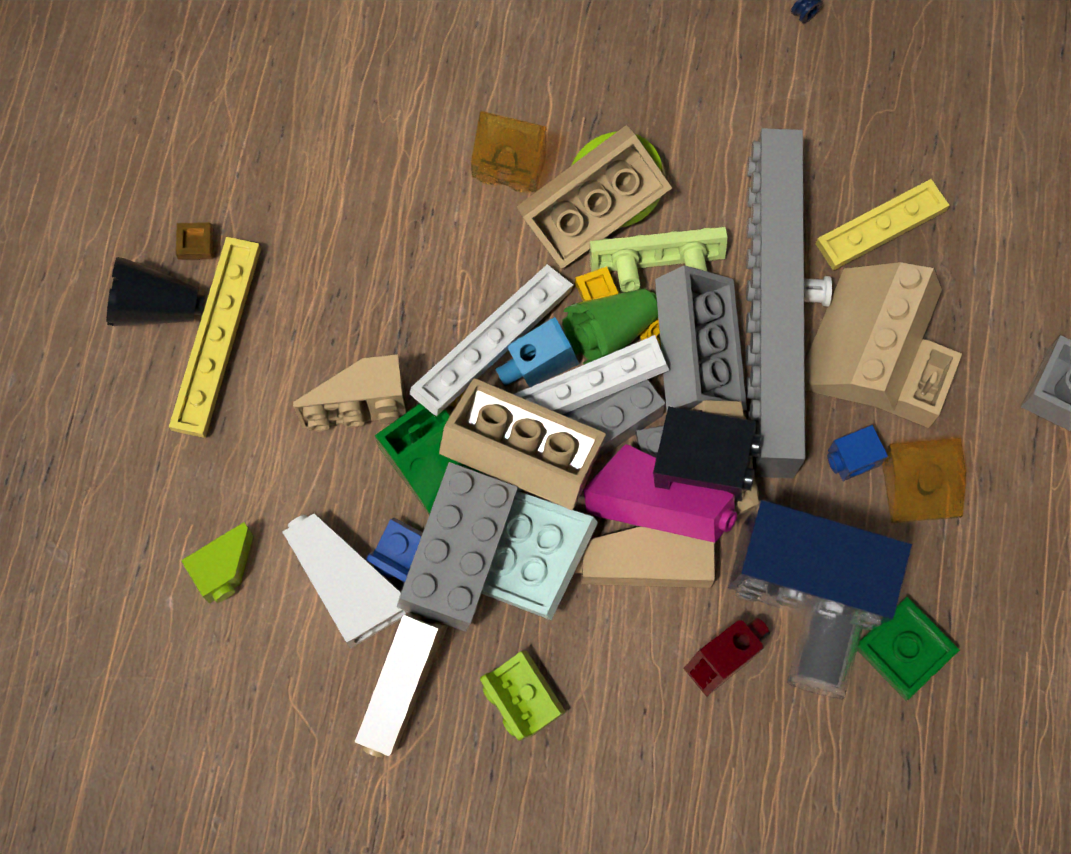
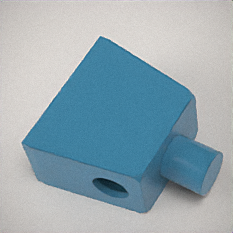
M556 317L509 344L507 348L513 358L495 369L504 386L523 377L528 386L532 387L579 365V362Z

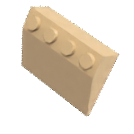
M898 262L843 269L830 305L825 312L804 362V390L894 411L942 291L934 268Z

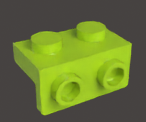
M527 650L520 651L493 672L485 673L480 677V681L484 685L483 692L486 698L497 706L504 717V727L518 741L532 737L566 713Z

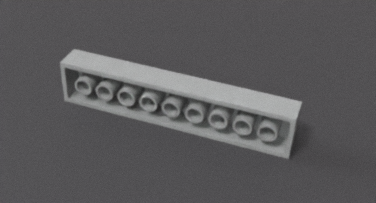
M761 128L758 141L752 142L751 157L747 159L746 169L747 177H751V187H748L746 206L751 207V218L747 219L746 237L751 238V249H747L746 269H751V279L747 281L746 301H751L750 312H747L746 333H752L750 345L746 347V365L752 366L750 377L746 379V398H751L750 411L746 412V419L756 421V435L762 436L759 456L753 457L752 461L753 469H755L754 477L793 479L805 460L803 130Z

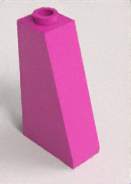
M625 444L584 488L586 510L592 516L714 543L724 532H729L732 529L737 518L734 495L727 491L671 482L669 490L655 487L653 470L656 458L628 444Z

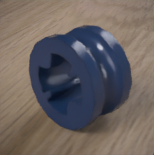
M797 0L791 9V13L794 16L800 15V22L805 24L820 11L823 1Z

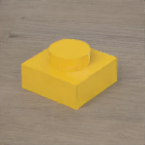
M607 266L575 277V285L582 301L619 294Z

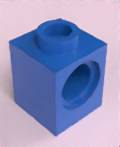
M873 425L834 440L828 449L829 454L827 455L832 471L835 474L839 473L842 481L880 467L888 457Z

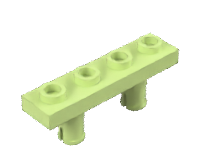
M726 228L672 231L662 234L590 241L591 272L606 266L609 271H617L621 290L628 292L640 288L638 268L685 263V266L707 271L705 261L725 259L728 239Z

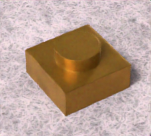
M211 222L177 223L176 256L178 260L212 259L213 226Z

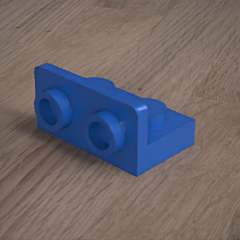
M394 517L390 519L375 551L369 553L366 561L373 564V568L381 575L389 578L395 576L405 582L423 533Z

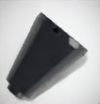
M116 257L112 277L114 278L108 297L107 325L115 327L193 322L195 315L202 316L205 295L198 294L199 287L126 258Z

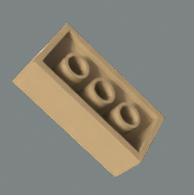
M626 125L519 204L517 208L560 268L563 269L590 249V241L604 239L671 190L672 187L637 136Z
M473 378L444 426L439 454L573 511L587 483L606 433Z

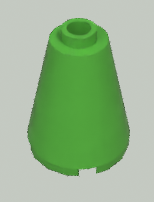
M642 288L582 301L566 307L563 312H568V316L562 319L565 335L574 353L582 352L587 358L582 363L587 364L628 346L658 319L657 296L653 292Z

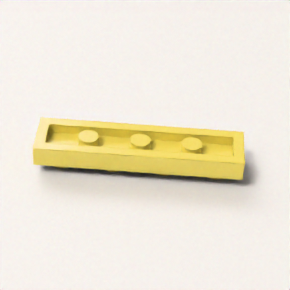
M930 179L817 238L815 244L834 271L946 212L950 205L933 180Z

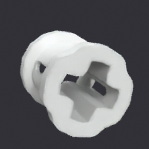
M824 276L823 279L804 278V302L822 303L823 307H829L832 296L831 276Z

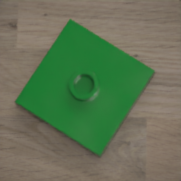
M908 597L896 606L893 620L872 629L854 646L905 701L909 700L960 651Z

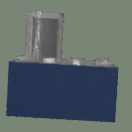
M761 500L741 526L735 548L737 555L727 588L735 590V596L753 602L757 600L779 609L803 615L804 620L787 683L818 695L845 699L862 630H872L894 618L912 544Z

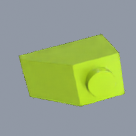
M245 522L181 560L202 597L209 604L213 601L219 603L228 599L235 593L234 588L241 585L254 537Z

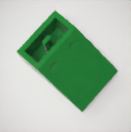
M418 404L375 435V439L380 451L430 515L449 462L489 477L490 475L439 454L444 426L450 416L444 409L436 417L422 404Z

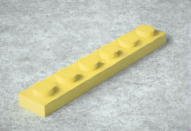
M226 237L169 424L171 431L206 438L260 255L261 247L259 243Z

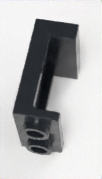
M668 406L653 470L655 487L669 490L671 482L732 492L735 494L736 501H742L744 491H751L753 486L755 469L749 468L751 456L758 457L762 436L756 435V421Z

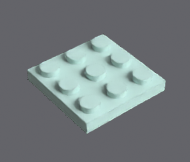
M516 491L481 594L552 620L598 522L590 515L575 510L572 511L563 506Z

